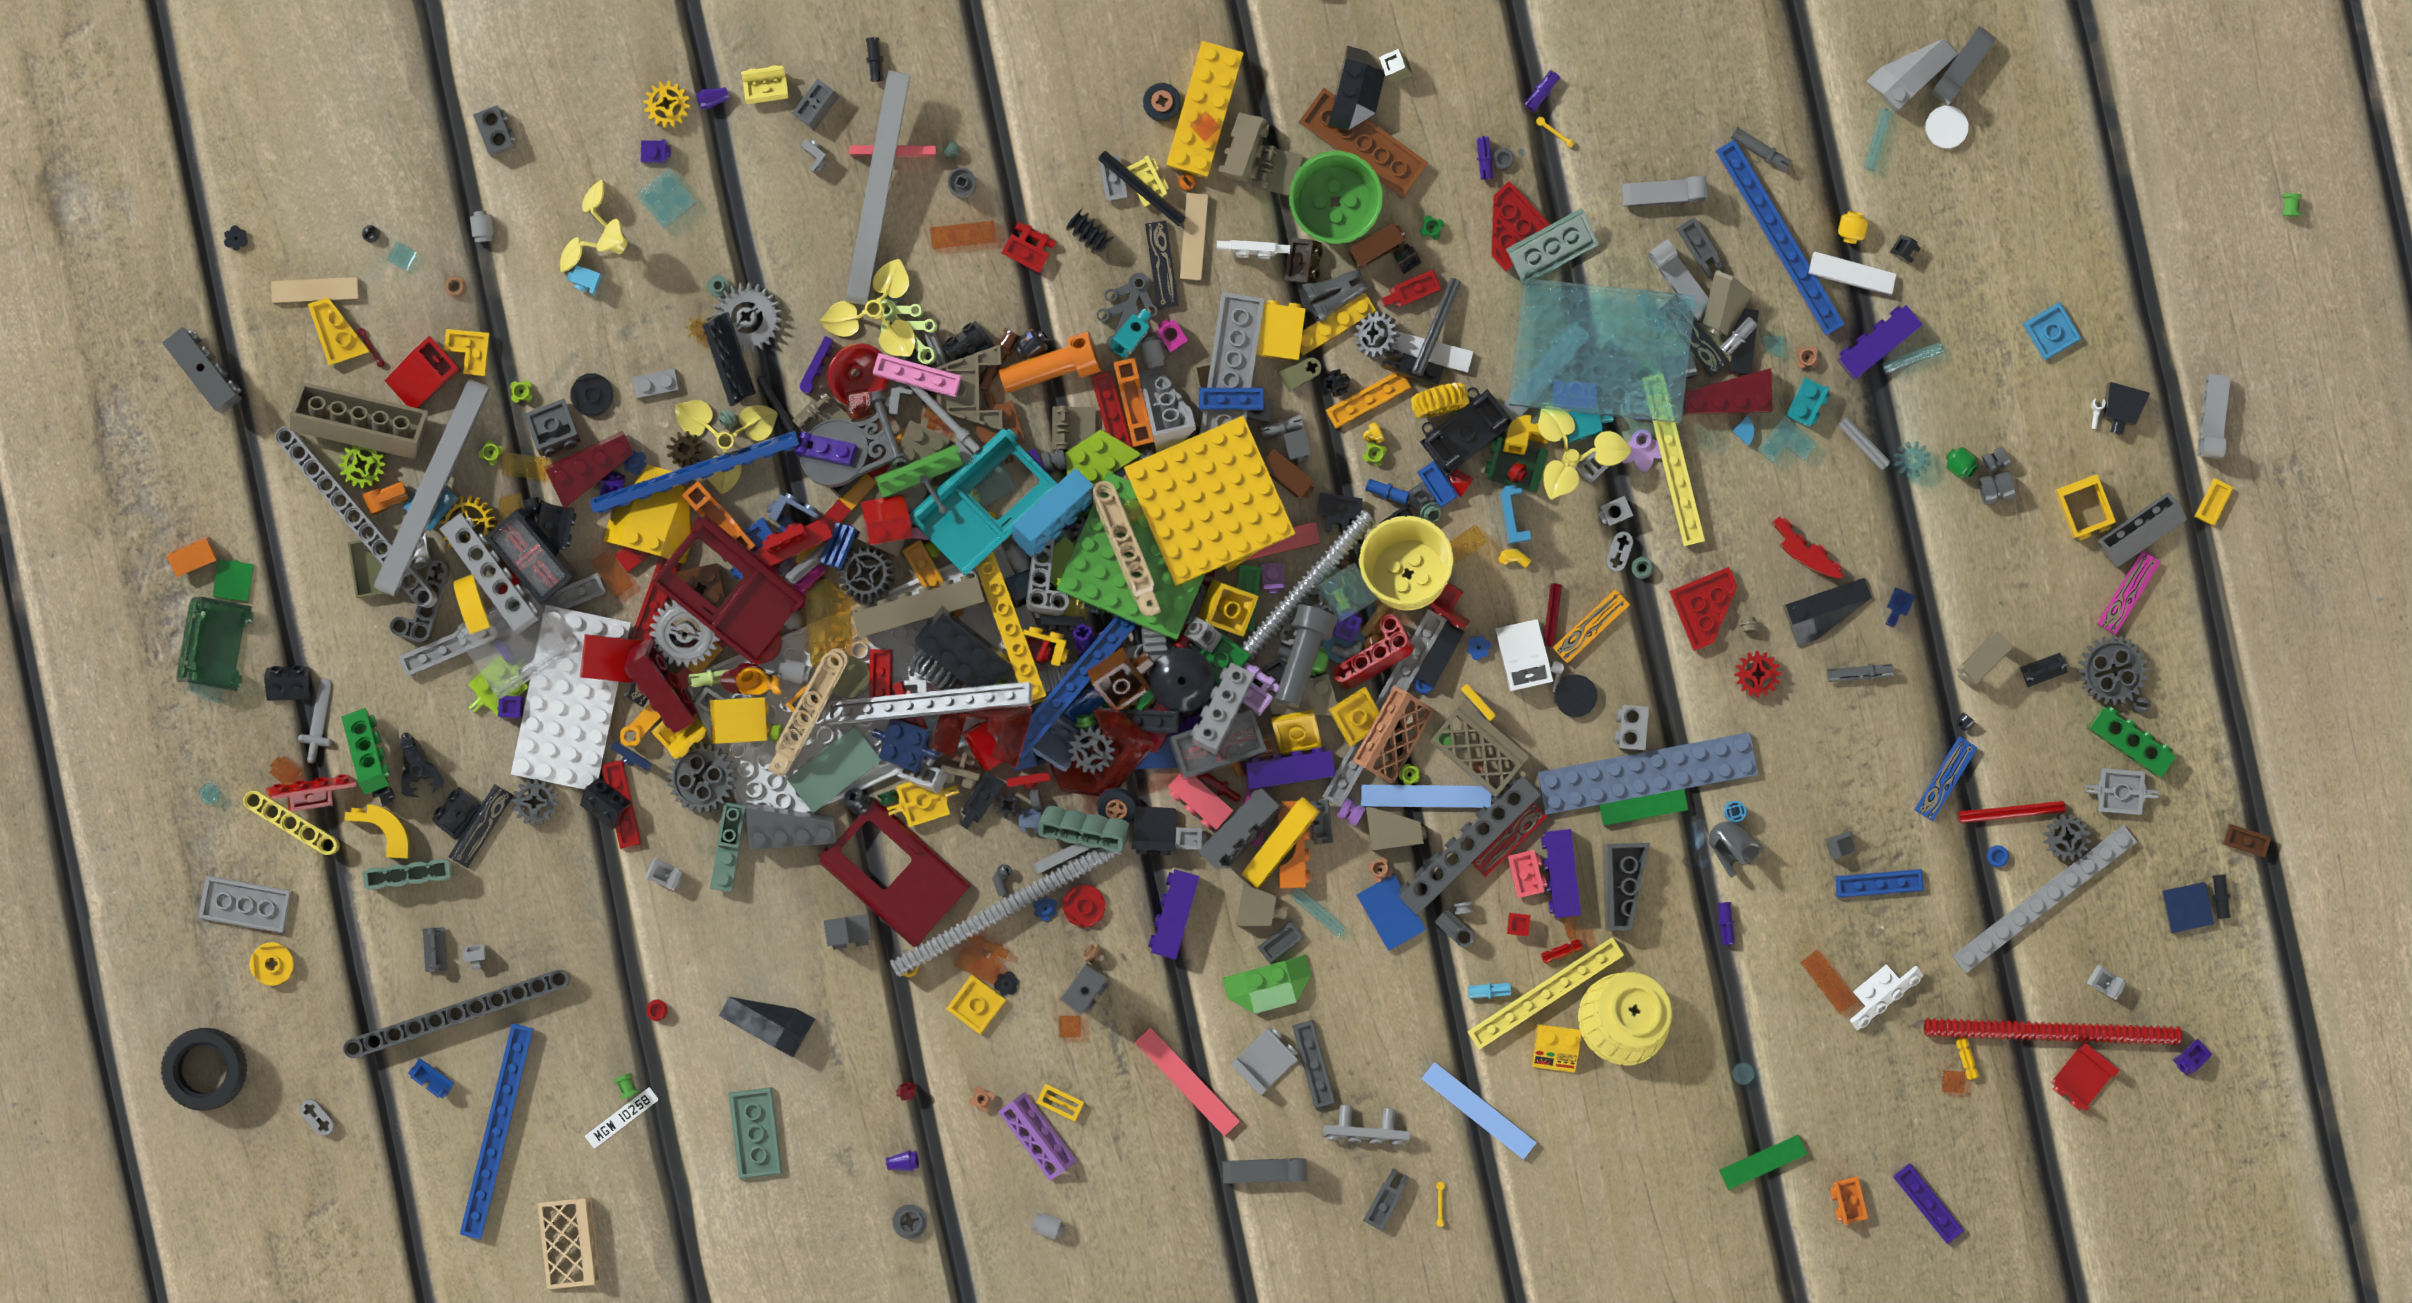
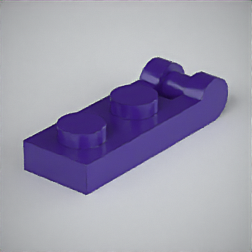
M827 336L824 337L800 383V389L804 394H811L813 392L814 386L812 383L815 377L821 376L825 368L823 362L826 356L830 358L835 349L833 345L834 340Z
M801 432L799 436L800 443L796 446L794 453L802 457L851 467L858 446L854 443ZM809 443L813 444L812 449L807 448Z

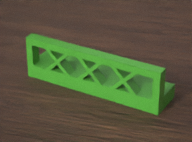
M957 445L875 477L882 498L921 483L920 477L922 475H927L930 479L962 466L963 463L959 456Z

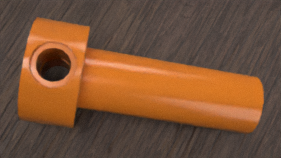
M1085 331L1068 337L1069 346L999 369L1000 378L1006 393L1074 371L1078 372L1080 378L1101 372V362L1090 332Z

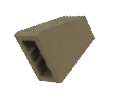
M1718 270L1714 274L1703 324L1709 328L1708 332L1719 338L1723 335L1729 338L1753 292L1733 276Z
M1366 807L1371 851L1423 844V839H1427L1426 828L1421 826V822L1376 808Z

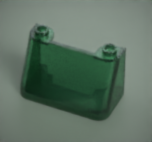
M193 597L190 600L177 668V682L228 691H237L240 688L242 675H239L236 666L243 628H246L253 621L252 606L207 597Z

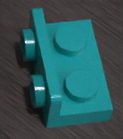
M1804 377L1785 416L1806 427H1809L1811 423L1815 425L1821 414L1818 412L1821 404L1825 406L1831 395L1827 393L1829 387H1824Z

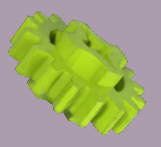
M352 445V450L345 448L344 450L347 455H340L344 463H340L338 466L344 468L340 474L342 476L347 475L345 479L347 483L353 480V487L360 483V487L365 489L366 483L373 487V480L381 481L378 475H385L381 468L387 466L386 463L381 462L385 458L383 454L378 455L379 451ZM361 451H368L373 456L365 457ZM353 456L354 460L352 464L349 465L350 458ZM361 460L367 462L364 470L358 468ZM374 465H376V470L372 475V468ZM360 473L364 479H357L352 474Z

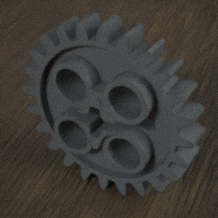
M2111 635L2109 642L2106 637H2102V644L2095 640V648L2089 645L2087 649L2090 653L2081 654L2085 661L2078 662L2084 666L2083 669L2078 670V673L2084 674V677L2080 678L2079 681H2086L2083 689L2090 688L2088 696L2096 694L2095 701L2097 702L2103 698L2104 705L2111 700L2114 706L2117 704V699H2119L2121 704H2125V697L2132 701V693L2139 695L2140 693L2137 688H2145L2141 681L2148 680V677L2143 675V672L2149 671V668L2143 667V664L2148 662V660H2141L2140 658L2144 651L2137 653L2136 650L2139 645L2131 647V639L2123 643V636H2120L2116 641L2115 636ZM2118 651H2122L2126 656L2123 663H2119L2116 660L2115 656ZM2097 657H2101L2105 661V666L2102 669H2098L2095 666ZM2132 665L2131 668L2115 672V676L2111 673L2095 677L2096 673L2109 670L2112 666ZM2124 672H2129L2132 676L2129 684L2122 681V674ZM2103 678H2108L2111 682V687L2108 690L2103 689L2101 686Z
M693 743L692 749L689 747L686 755L679 757V759L672 758L675 766H668V768L673 771V774H669L667 777L672 779L673 782L667 785L670 787L674 786V790L670 794L678 795L675 800L676 802L683 800V808L690 805V811H695L697 807L698 813H703L705 807L707 812H712V806L715 809H719L718 802L724 804L726 802L724 797H732L729 789H735L736 787L731 784V781H735L737 778L732 777L731 773H734L736 769H730L729 766L733 761H726L728 753L720 755L722 748H717L714 751V744H709L707 747L706 743H701L699 747L697 743ZM697 757L702 759V766L700 768H697L695 765ZM712 761L711 767L708 768L709 762ZM714 769H718L720 772L718 780H715L712 776ZM699 774H703L704 781H701ZM687 775L691 778V784L688 787L684 784V778ZM704 787L709 791L707 798H704L701 794Z

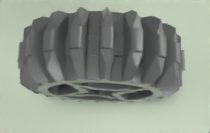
M868 546L867 551L864 552L863 547H859L860 553L857 554L855 550H851L853 556L850 558L847 555V563H844L842 566L844 570L837 571L838 575L843 576L838 579V583L843 584L840 589L842 592L847 591V598L853 596V601L857 602L861 597L862 604H865L869 598L870 603L874 604V597L882 600L881 593H884L886 596L889 594L886 587L890 589L894 587L889 581L896 580V577L891 574L896 570L894 567H889L893 562L891 559H887L888 555L885 552L880 555V549L876 548L872 553L871 546ZM874 560L880 564L866 566L862 561ZM857 564L858 572L850 580L851 570ZM862 568L869 573L871 583L868 579H865ZM883 570V578L880 584L876 586L875 579ZM868 585L871 590L861 591L854 588V586Z
M922 650L914 654L909 663L912 670L940 690L962 689L963 681Z

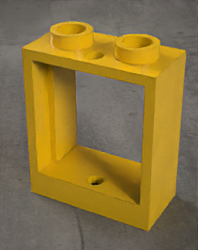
M2098 474L2054 490L2072 539L2078 537L2079 540L2091 537L2090 532L2098 529L2101 533L2112 529L2110 524L2116 521ZM2092 485L2105 521L2077 531L2064 496Z

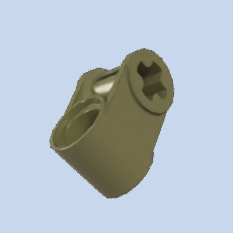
M1308 358L1282 370L1279 374L1290 392L1317 377L1321 372V364L1315 358ZM1309 362L1318 365L1315 368L1316 372L1313 374L1311 371H1306Z

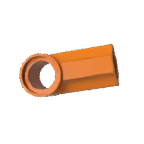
M401 481L383 489L379 488L363 494V498L370 515H375L387 510L392 505L408 500L409 495L404 483Z

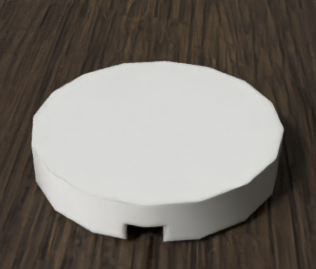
M1942 106L1929 114L1925 122V132L1933 145L1942 149H1951L1964 141L1968 133L1969 124L1966 116L1960 109L1954 106Z

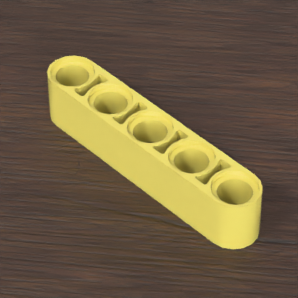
M249 791L245 794L243 798L245 807L320 853L333 855L339 850L340 842L335 836L297 813L290 812L287 807L264 793ZM254 794L260 799L259 804L255 807L250 803V798ZM273 805L278 809V814L274 818L268 814L269 808ZM290 817H294L297 821L293 829L287 826V820ZM308 828H312L315 831V837L312 840H308L305 836ZM327 839L332 840L334 843L331 851L324 849V842Z

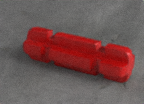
M1576 939L1571 941L1570 944L1566 943L1553 948L1550 952L1545 951L1541 953L1543 963L1547 964L1552 962L1553 959L1558 960L1572 954V952L1581 951L1583 946L1581 941Z

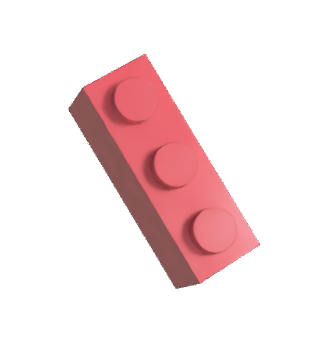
M1179 774L1168 786L1171 789L1169 794L1176 801L1182 799L1187 804L1184 808L1193 816L1198 813L1203 818L1201 823L1209 830L1212 828L1217 830L1233 812L1226 803L1196 777L1183 781L1181 774Z

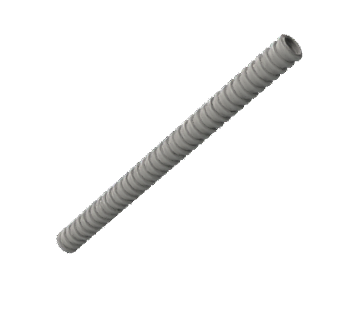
M1362 510V514L1356 516V521L1353 520V524L1347 526V531L1344 530V534L1338 536L1339 540H1335L1334 545L1329 546L1330 550H1326L1324 552L1325 555L1320 556L1321 560H1317L1315 562L1316 565L1311 566L1312 570H1308L1306 576L1303 575V580L1297 582L1298 585L1293 587L1294 590L1288 592L1289 595L1284 597L1285 600L1279 602V607L1276 606V610L1270 612V617L1267 616V620L1261 622V627L1258 626V630L1252 632L1253 636H1249V640L1243 642L1244 646H1240V648L1251 655L1247 661L1248 663H1250V660L1255 659L1254 656L1259 654V650L1264 649L1263 646L1268 644V640L1273 639V634L1276 635V631L1282 629V624L1285 625V621L1291 619L1290 616L1295 614L1294 611L1297 609V605H1303V601L1309 599L1308 595H1312V591L1318 589L1317 585H1321V581L1327 579L1326 575H1330L1332 569L1335 570V565H1339V561L1341 559L1344 560V555H1348V551L1350 549L1353 550V545H1357V541L1363 538L1362 535H1366L1367 530L1372 528L1371 525L1376 524V520L1371 515ZM1209 697V699L1201 706L1203 709H1204L1205 705H1207V706L1210 705V704H1209V700H1211L1210 697Z
M1102 847L1092 848V851H1087L1086 855H1080L1081 858H1074L1075 861H1069L1068 865H1062L1063 868L1060 869L1058 867L1057 871H1051V874H1046L1043 879L1040 877L1039 881H1033V884H1028L1025 889L1022 887L1021 891H1015L1016 894H1010L1009 898L1004 897L1003 901H997L998 904L996 905L993 903L991 908L986 907V910L979 911L980 914L978 915L975 913L973 918L968 917V920H963L960 925L957 923L955 928L950 927V930H945L942 935L939 933L938 937H932L933 940H927L926 944L921 943L920 947H914L915 950H909L908 954L903 953L902 957H896L897 960H891L890 964L896 975L901 977L902 973L907 974L908 970H914L913 967H919L920 963L925 964V961L932 960L931 957L933 956L936 958L938 953L943 954V951H948L951 946L954 948L956 943L961 944V941H966L969 936L972 938L974 933L979 934L978 931H984L985 927L990 928L992 923L995 925L997 924L996 921H1002L1003 917L1008 918L1010 913L1013 915L1015 914L1014 911H1020L1021 907L1026 908L1028 903L1031 905L1032 901H1038L1039 897L1044 898V895H1049L1050 891H1056L1055 888H1062L1061 885H1067V882L1074 881L1073 878L1075 877L1077 879L1080 878L1079 875H1085V872L1092 871L1091 868L1093 867L1096 869L1097 865H1103L1104 861L1108 862L1111 857L1114 859L1115 855L1118 854L1119 856L1121 852L1108 851Z

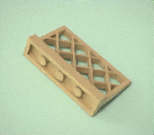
M591 1197L537 1203L547 1289L589 1286L601 1283ZM568 1204L576 1205V1214L573 1218L563 1212ZM551 1206L557 1211L552 1220L545 1216L544 1207ZM560 1214L569 1221L563 1230L554 1224ZM571 1224L578 1228L579 1235L575 1240L565 1233ZM551 1226L560 1233L554 1242L547 1237V1231ZM562 1236L572 1243L565 1252L556 1245ZM574 1245L581 1250V1257L577 1262L568 1255ZM553 1248L562 1254V1257L556 1264L549 1256ZM565 1257L574 1264L568 1274L559 1267ZM576 1267L583 1272L584 1281H576L570 1276ZM556 1269L565 1276L559 1284L552 1283V1274Z

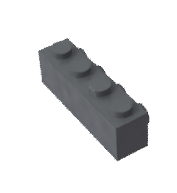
M2168 492L2098 540L2104 556L2115 568H2118L2185 522L2187 518L2180 503Z

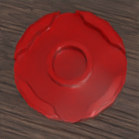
M1081 884L1073 887L1067 892L1063 900L1065 917L1070 923L1078 927L1095 925L1102 919L1105 913L1106 903L1104 896L1097 888L1091 885Z

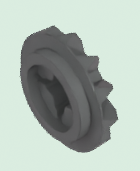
M904 1205L893 1216V1228L902 1238L915 1239L925 1231L927 1216L916 1205ZM907 1213H909L912 1219L919 1218V1220L913 1223V1231L909 1225H901V1223L907 1220Z

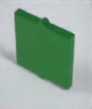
M218 559L212 597L226 598L228 601L240 600L248 602L254 564L241 563L238 560L227 561Z

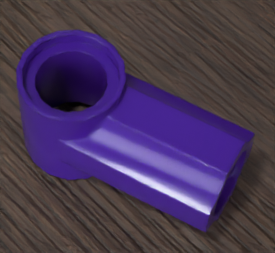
M1085 624L1077 625L1073 631L1079 659L1096 640L1091 627Z

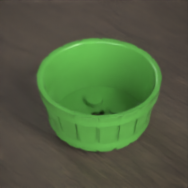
M1338 150L1317 154L1315 157L1308 159L1298 169L1293 178L1294 180H1292L1289 204L1293 217L1301 229L1316 240L1331 244L1353 241L1370 230L1376 222L1378 214H1380L1383 201L1380 180L1376 172L1372 170V167L1355 154ZM1330 197H1340L1339 203L1341 205L1332 208L1330 206Z

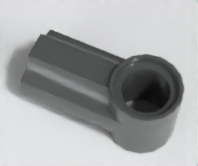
M1448 909L1434 922L1459 946L1468 947L1473 943V932ZM1463 931L1468 932L1471 936L1470 941L1466 944H1462L1458 940L1459 933Z

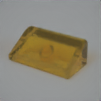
M504 452L502 475L545 480V467L547 466L548 458Z

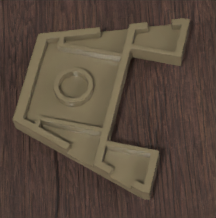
M996 345L936 367L938 370L962 376L956 398L937 393V403L948 414L999 430L1003 429V410L980 411L979 366L1001 365V345Z

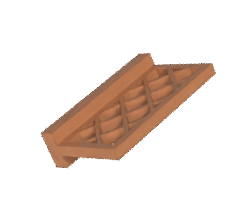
M1394 686L1352 761L1393 785L1399 775V771L1402 770L1435 709L1415 698L1410 693ZM1410 700H1411V707H1412V708L1409 709V710H1407V711H1405L1406 707L1408 706V704H1409V702H1410ZM1426 709L1423 717L1418 719V711ZM1412 714L1413 722L1406 725V716ZM1399 720H1400V722H1401V727L1398 728V729H1396V730H1394L1395 727H1396V725H1397V723H1398ZM1414 727L1412 737L1408 738L1407 730ZM1402 733V741L1396 743L1395 735ZM1390 738V746L1384 749V746ZM1403 747V753L1397 757L1396 749ZM1391 752L1392 760L1385 762L1384 754ZM1379 757L1380 765L1373 768L1375 762ZM1393 765V770L1390 776L1387 777L1386 768Z

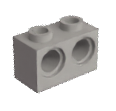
M1622 705L1621 709L1617 710L1616 722H1620V730L1615 732V744H1618L1619 749L1642 751L1646 749L1649 707ZM1629 711H1635L1638 714V720L1635 723H1630L1627 720L1626 715ZM1628 732H1632L1636 736V742L1632 745L1625 742V735Z

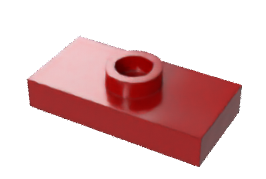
M625 547L614 556L629 573L652 554Z
M1049 772L1012 777L1007 779L1008 787L1023 785L1024 789L1037 787L1036 783L1051 781V775Z

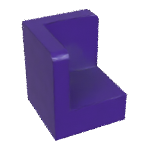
M499 695L498 717L522 719L524 697Z

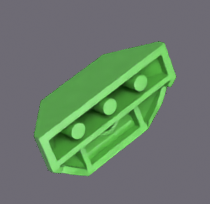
M1306 955L1223 977L1222 979L1228 999L1257 1014L1296 1003L1309 981L1311 973Z

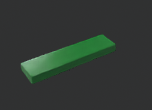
M1684 789L1599 804L1603 826L1688 810Z
M1797 1134L1720 1169L1719 1172L1727 1189L1730 1190L1803 1157L1807 1153Z

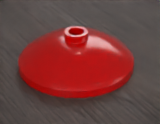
M856 343L846 346L835 355L828 370V385L837 400L847 406L864 407L869 405L867 396L870 393L878 390L883 391V393L885 392L889 379L873 375L878 354H883L879 349L869 344ZM856 369V373L851 375V371Z

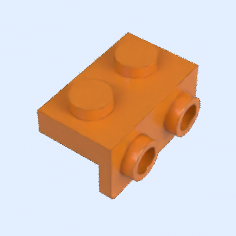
M1858 1176L1832 1182L1833 1187L1829 1189L1832 1200H1837L1838 1208L1835 1209L1838 1222L1842 1221V1224L1845 1226L1849 1223L1868 1219Z

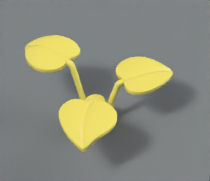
M602 179L594 184L586 193L582 209L585 213L591 211L605 227L604 233L599 239L598 244L585 241L580 242L578 237L572 239L564 248L561 256L560 269L562 274L577 264L582 254V247L584 246L596 247L600 252L610 249L617 254H621L627 247L628 240L623 237L620 221L613 219L607 224L596 213V208L601 204L604 197V180Z
M900 259L890 261L876 272L873 278V288L876 292L883 293V295L877 298V300L868 301L865 305V310L861 314L857 315V309L852 303L840 301L833 304L820 319V323L826 330L841 337L854 335L859 330L857 320L866 314L872 319H880L887 327L879 336L881 348L893 356H911L915 347V335L912 327L901 319L894 321L890 325L883 317L884 307L881 304V301L887 297V294L891 298H899L909 288V277Z
M690 400L678 403L675 406L676 418L683 431H689L691 436L694 434L700 436L706 427L717 437V445L723 449V454H726L727 449L732 447L734 437L744 430L746 436L751 440L761 441L767 438L774 428L778 415L775 410L767 406L752 405L743 409L739 414L738 419L743 427L734 433L729 431L718 433L708 425L712 420L713 414L711 407L706 402ZM741 464L734 466L732 470L722 472V470L715 472L713 476L708 478L709 482L720 494L728 492L740 478Z
M1544 407L1540 410L1538 428L1542 437L1551 442H1557L1561 438L1564 440V454L1561 461L1554 460L1550 462L1544 471V487L1549 499H1554L1575 490L1579 483V476L1575 469L1579 461H1583L1591 453L1596 452L1595 459L1599 464L1612 466L1624 461L1632 451L1631 447L1620 435L1615 432L1605 431L1595 438V448L1580 455L1577 450L1568 448L1566 435L1573 433L1575 429V423L1571 415L1560 408Z

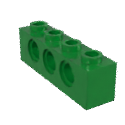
M2110 706L2108 708L2101 707L2087 729L2157 778H2162L2176 757L2172 754L2173 749L2164 743L2162 745L2154 741L2155 737L2147 731L2142 733L2137 730L2138 725L2129 719L2124 721L2119 717L2120 713ZM2113 722L2120 726V731L2116 735L2110 731V725ZM2130 735H2135L2138 739L2135 747H2131L2128 744V737ZM2148 747H2152L2155 750L2156 754L2153 759L2147 758L2145 754Z
M363 708L341 716L357 781L364 794L389 786L387 777L390 776L388 766L383 763L386 756L383 748L379 747L382 741L378 731H375L374 728L377 727L374 715H369L367 709Z

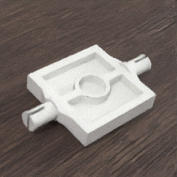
M1217 240V250L1232 251L1231 253L1236 254L1237 258H1248L1249 255H1257V259H1270V256H1274L1277 253L1290 254V245L1269 242Z

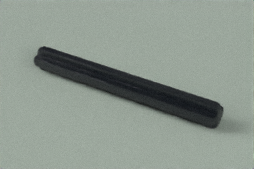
M1107 151L1101 153L1098 159L1102 164L1177 226L1183 224L1186 219L1184 215Z

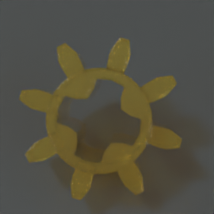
M698 315V320L689 318L691 325L686 326L685 329L692 332L689 334V338L696 336L697 342L700 343L702 337L706 338L705 332L701 330L700 334H698L694 327H698L699 323L702 326V324L707 322V319L703 322L701 315Z

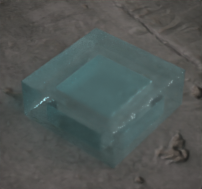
M396 242L387 261L407 271L417 252Z

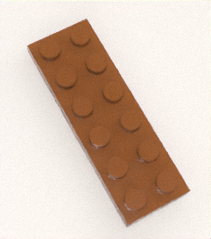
M1323 88L1298 123L1336 151L1349 152L1365 160L1372 167V170L1376 172L1382 184L1404 198L1428 165V162L1369 119L1355 126L1350 131L1327 126L1335 95L1326 88Z

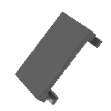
M817 79L792 114L814 131L840 96L829 86Z

